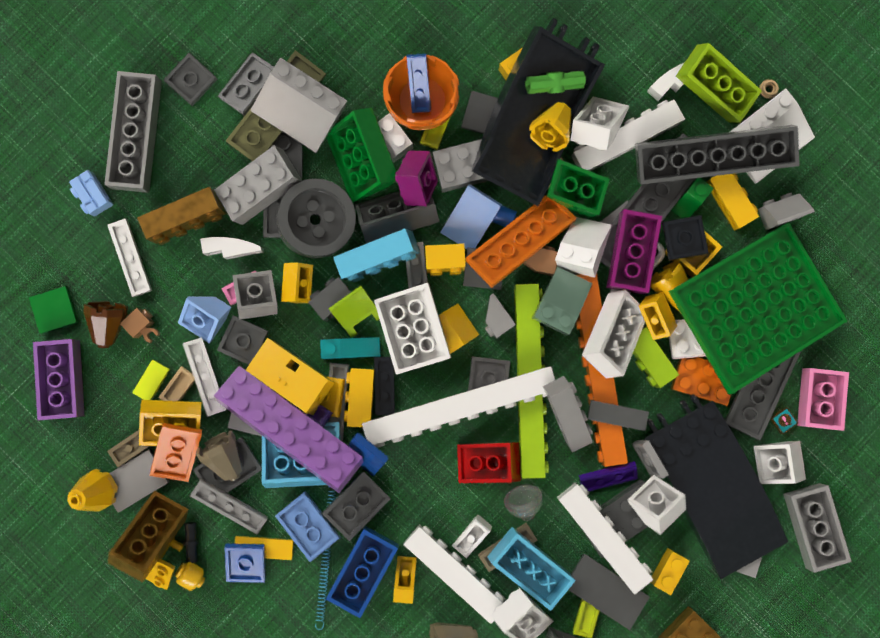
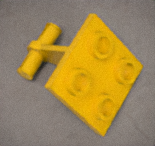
M173 538L146 577V580L152 582L156 587L167 590L175 566L162 560L169 547L180 552L184 544Z

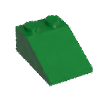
M558 159L547 197L571 211L586 217L599 216L610 179Z

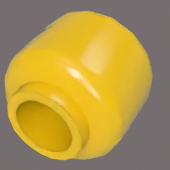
M192 562L182 563L174 575L176 583L188 591H192L196 587L200 588L205 581V577H203L204 569Z

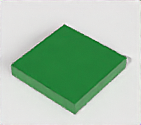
M67 286L29 297L39 334H45L79 323Z

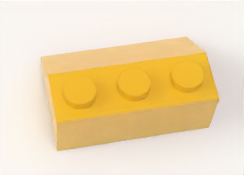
M142 400L139 421V445L157 446L162 423L200 429L202 402Z

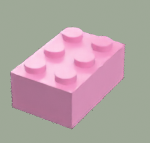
M802 368L797 426L844 431L849 372Z

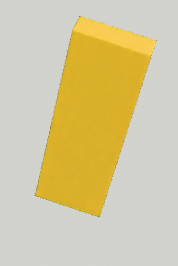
M235 536V544H265L266 559H293L294 541L291 539Z

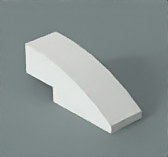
M684 63L661 76L648 89L647 93L659 101L670 88L677 92L684 83L676 75Z
M209 237L200 239L202 252L206 256L222 253L223 258L228 260L264 253V249L261 246L236 238Z

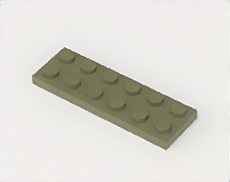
M296 50L287 60L288 63L319 83L326 76L324 71ZM249 110L227 138L226 142L253 161L270 149L283 132Z

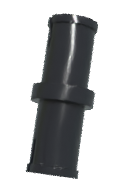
M197 522L184 523L185 540L183 541L184 546H186V563H195L199 561Z

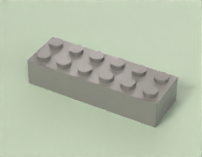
M117 71L104 184L110 189L147 193L150 191L162 83L154 74Z

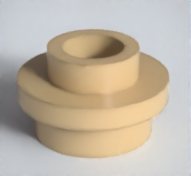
M765 80L759 87L762 90L761 96L766 99L775 97L779 91L778 84L773 80ZM766 87L771 89L770 93L766 91Z

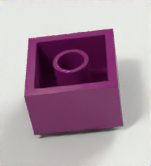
M408 151L402 160L399 170L395 174V180L399 185L400 195L404 200L405 206H427L438 179L430 151Z

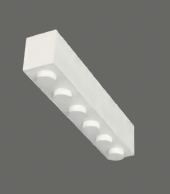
M665 100L657 105V109L653 111L648 109L640 114V118L635 120L633 117L624 122V126L619 129L614 142L608 150H598L589 145H579L574 149L575 152H573L571 157L576 166L592 171L634 149L635 143L647 142L680 125L685 118L675 100L670 102Z
M576 483L572 484L557 497L558 500L634 594L638 593L653 580L650 576L652 571L645 562L641 564L638 561L639 555L633 547L628 548L625 542L627 540L622 533L614 531L612 528L614 523L610 518L602 516L599 512L602 508L595 500L590 501L587 497L589 492L582 484L580 486Z
M419 524L404 541V546L492 624L494 619L490 615L494 613L497 606L505 602L506 598L500 592L496 591L495 593L490 589L491 585L484 578L480 580L475 575L477 572L470 565L465 566L461 562L462 558L456 552L451 553L446 549L448 547L447 544L440 538L436 540L432 536L433 532L426 525L422 527Z

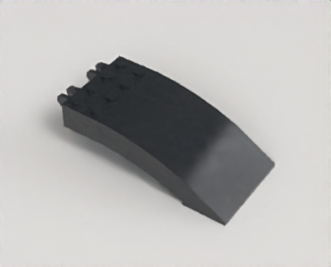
M555 18L551 19L546 30L541 26L533 27L499 95L471 170L475 174L536 206H539L551 183L557 160L561 158L564 148L558 152L552 151L553 148L550 147L547 150L542 149L530 138L531 130H529V126L533 120L552 105L560 102L567 104L571 108V133L573 119L582 110L605 66L604 63L594 59L600 47L599 44L594 43L588 54L584 53L589 44V38L584 37L578 48H575L562 40L568 28L565 24L560 26L556 36L553 35L552 32L558 22ZM584 71L586 77L584 88L565 90L562 93L543 92L527 94L525 88L526 77L546 75L548 72Z
M693 394L690 396V400L697 410L691 412L688 404L684 400L680 401V406L686 416L669 425L661 413L656 414L663 428L657 430L654 422L649 418L647 425L652 434L644 438V440H649L669 475L665 477L667 483L685 495L686 510L684 514L719 578L723 579L788 543V540L762 484L715 403L711 401L702 406L698 398Z

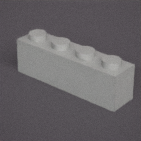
M565 376L544 385L543 388L564 440L571 452L593 443L590 436L593 432L589 424L585 423L588 419L584 411L580 410L582 403L579 397L574 395L577 390L573 382H568Z

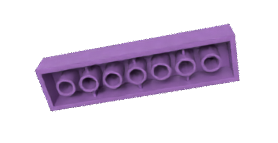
M240 366L214 395L219 404L338 493L341 492L363 463L361 455Z

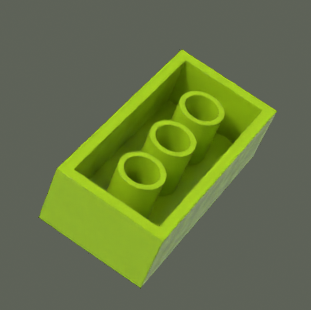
M709 43L697 45L676 75L682 83L727 122H741L762 92L759 87Z

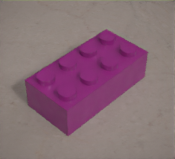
M623 209L620 212L606 288L626 290L627 292L643 295L649 293L662 216Z

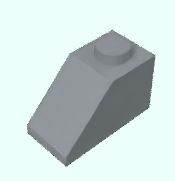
M493 293L489 297L485 319L487 327L484 329L490 337L498 338L516 324Z

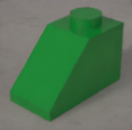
M696 178L671 211L681 219L690 217L714 188L701 178Z

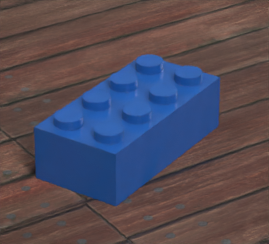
M365 526L326 600L361 618L397 552L399 544Z

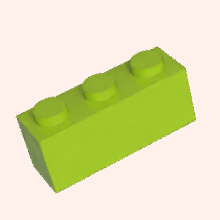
M644 327L633 351V355L637 359L635 363L641 371L644 370L648 375L646 379L652 387L661 388L679 376V374L658 343L652 339L647 327Z

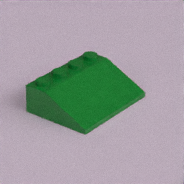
M372 107L353 110L331 129L327 140L352 203H356L396 182L395 174L397 171Z

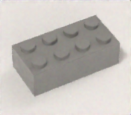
M482 139L433 152V160L442 193L467 187L469 184L475 185L489 181L471 171Z
M274 145L214 189L231 220L243 225L283 196L292 186L301 182L302 179L285 151Z
M818 483L784 493L783 495L805 568L815 573L852 562L829 486Z

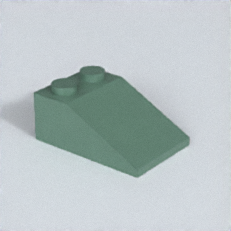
M557 267L532 319L566 336L570 335L593 283Z

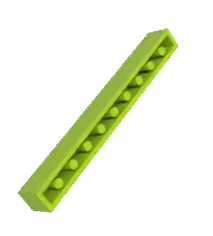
M516 284L514 286L517 376L545 368V365L541 363V357L545 356L544 346H541V338H544L543 326L540 327V322L532 319L539 305V300L543 297L542 288H539V284ZM542 394L535 396L536 400L530 402L518 401L520 474L522 479L546 478L545 473L549 472L548 461H545V454H548V443L544 442V434H547V423H544L543 415L547 414L546 403H543Z

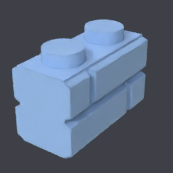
M86 170L70 180L69 183L72 186L70 191L75 198L79 197L82 204H80V207L85 214L89 213L92 216H97L113 206L111 199L99 180L90 170Z

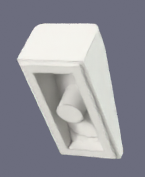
M477 515L452 544V547L467 558L491 532L492 526L480 515Z

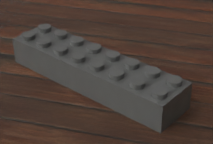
M795 125L635 143L637 179L640 184L800 166L798 126Z

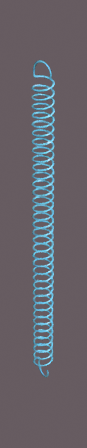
M329 487V488H330V487ZM328 491V492L334 493L335 491ZM334 493L333 495H336V493ZM328 495V496H332V495ZM332 496V497H335V496ZM335 497V498H336V497ZM327 498V499L333 500V499H335V498ZM333 500V501H334V500ZM327 502V503H330V504H331L332 502ZM327 506V507H328V506ZM331 524V525H332V524ZM329 547V548H330V547ZM331 548L328 549V550H331ZM325 550V551H328V550ZM328 551V552H330V551ZM330 552V553H331V552ZM322 553L330 557V553ZM322 557V558L329 559V557ZM330 559L327 560V561H330ZM321 561V562H327V561ZM327 562V563H329V562ZM329 563V564H330V563ZM321 564V565L327 566V565H329V564ZM327 566L329 568V566ZM320 568V569L328 570V568ZM329 570L326 571V572H329ZM320 572V573H326V572ZM326 573V574H328V573ZM328 574V575H329V574ZM320 575V576L326 577V576H328V575ZM326 577L328 579V577ZM319 579V580L327 581V579ZM328 581L326 583H328ZM319 583V584H325V585H327L326 583ZM327 585V586H328V585ZM319 586V587H320V588H325V587H327V586H324V587ZM325 588L327 590V588ZM318 590V591L326 592V590ZM327 592L325 594H327ZM318 594V595H324V596H326L325 594ZM318 597V599H324V598H326V597H323V598ZM324 599L326 601V599ZM317 601V602H322V603H324L325 601ZM324 603V605H326V603ZM317 605V606H323V607H324L323 609H325V606H324V605ZM317 608V610H323V609ZM323 610L325 612V610ZM316 612V613H321V614H323L324 612ZM323 614V616H325V615ZM316 616V617H321V618H323V616ZM324 618L322 620H324ZM316 620V621H322V620ZM322 621V622H323V621ZM323 622V627H324V622ZM315 624V627H316V624ZM316 627L317 630H321ZM323 627L321 629H323Z

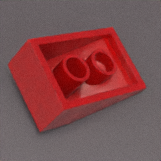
M519 442L457 445L459 483H512L521 481Z

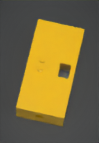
M269 338L263 343L246 369L247 372L305 413L314 415L318 406L335 384Z

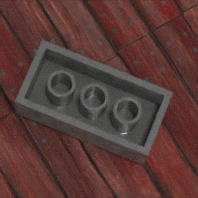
M641 479L600 506L602 510L599 512L602 516H608L614 523V526H612L616 533L620 531L627 541L648 527L628 502V499L645 484ZM586 535V537L588 538V540L590 541V543L592 544V546L594 547V549L596 550V552L598 553V555H599L601 558H603L604 556H603V555L601 554V552L597 549V547L593 544V542L590 540V538Z

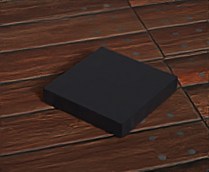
M701 215L662 222L669 261L709 253Z

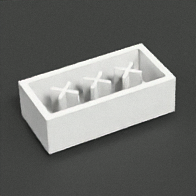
M626 290L608 293L582 354L605 378L624 376L645 323L639 308L640 304Z

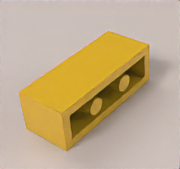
M736 173L714 176L706 181V183L714 188L711 194L734 231L759 217L757 207L749 201L748 193L738 183Z
M351 368V372H347L346 383L350 384L349 391H346L345 403H348V411H344V422H347V427H363L362 423L372 420L375 370Z

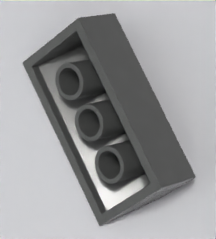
M400 191L355 204L366 244L405 228L413 231L417 228L439 222L432 196L427 206H405Z

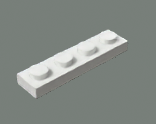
M125 218L108 224L132 297L152 291L128 219Z
M202 337L183 343L207 417L226 411V408L219 404L214 397L215 393L219 390V386Z

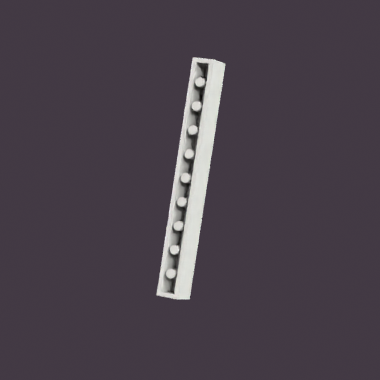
M551 366L364 422L362 423L363 430L369 442L377 448L385 446V441L392 440L395 443L404 440L403 436L408 434L415 437L423 434L422 430L430 428V431L441 429V424L449 423V426L460 423V419L464 417L471 420L479 417L478 413L484 411L487 414L497 412V407L505 405V408L516 406V402L524 400V403L536 400L535 396L540 394L546 397L543 386L555 381Z

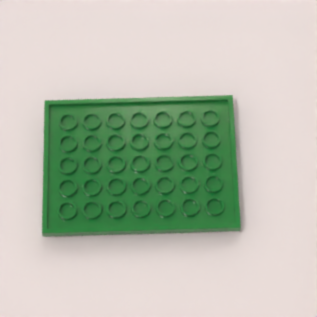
M789 222L668 291L728 395L737 392L847 322L846 317Z

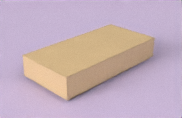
M181 366L158 398L163 401H181L195 382L193 374Z

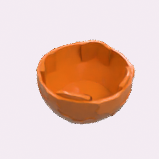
M427 55L431 112L412 113L407 56H405L389 69L384 80L383 98L388 111L398 123L409 129L426 130L441 126L453 115L459 102V80L457 74L452 71L446 62L435 56Z

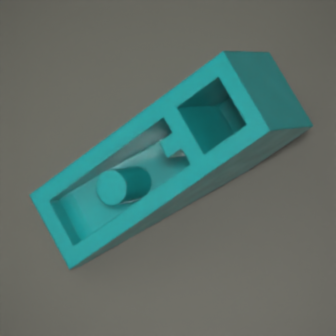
M380 337L320 340L321 359L381 356Z

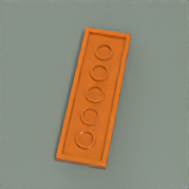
M546 195L542 198L539 206H531L468 255L465 261L493 288L576 221V217L566 207Z

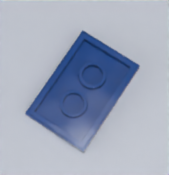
M357 433L348 445V447L363 457V463L360 467L371 476H374L389 459L388 456L360 433Z

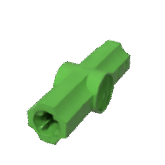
M584 71L548 72L546 75L526 77L525 88L527 94L543 92L562 93L565 90L584 88L586 77Z

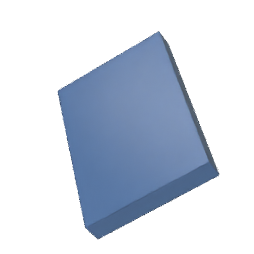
M469 184L440 233L457 244H464L465 249L467 247L476 248L502 204Z
M306 491L275 515L309 562H312L341 538L331 523L322 515L321 510Z

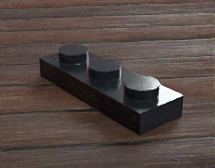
M374 357L375 415H391L395 413L393 362L391 357Z

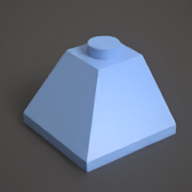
M188 296L178 324L198 337H202L204 341L210 344L226 321L231 307L217 297Z

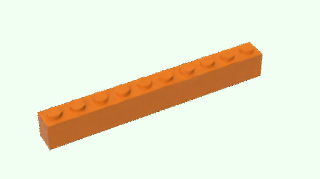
M597 273L595 278L582 274L576 275L593 283L575 323L576 329H580L581 337H578L580 349L583 348V351L602 309ZM581 356L583 368L586 367L587 375H584L586 387L589 386L590 394H587L589 405L590 400L618 405L614 377L605 378L592 364ZM591 420L592 424H595L596 427L594 440L599 445V451H597L598 462L602 463L604 467L627 464L628 460L622 426Z

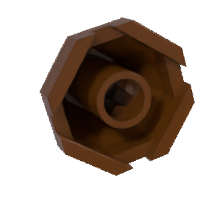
M107 301L84 304L83 312L92 342L98 345L99 348H109L110 345L115 343L122 327L120 324L127 316L128 306L116 302L114 306Z

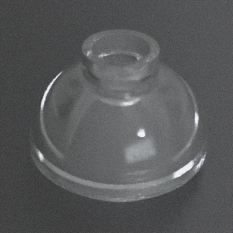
M519 485L510 490L504 498V505L511 515L525 521L532 520L543 503L541 490L533 485Z

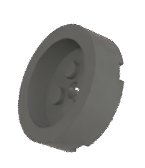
M307 179L295 184L285 193L277 210L276 222L279 235L290 250L303 257L322 258L336 253L348 242L355 228L356 214L350 197L341 187L324 179ZM312 215H318L320 218L318 225H313L310 222Z

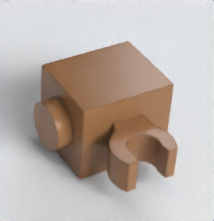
M136 308L120 324L133 338H139L143 335L144 339L149 343L153 342L149 337L151 332L156 336L160 335L157 329L150 328L155 322L151 319L153 316L147 309Z

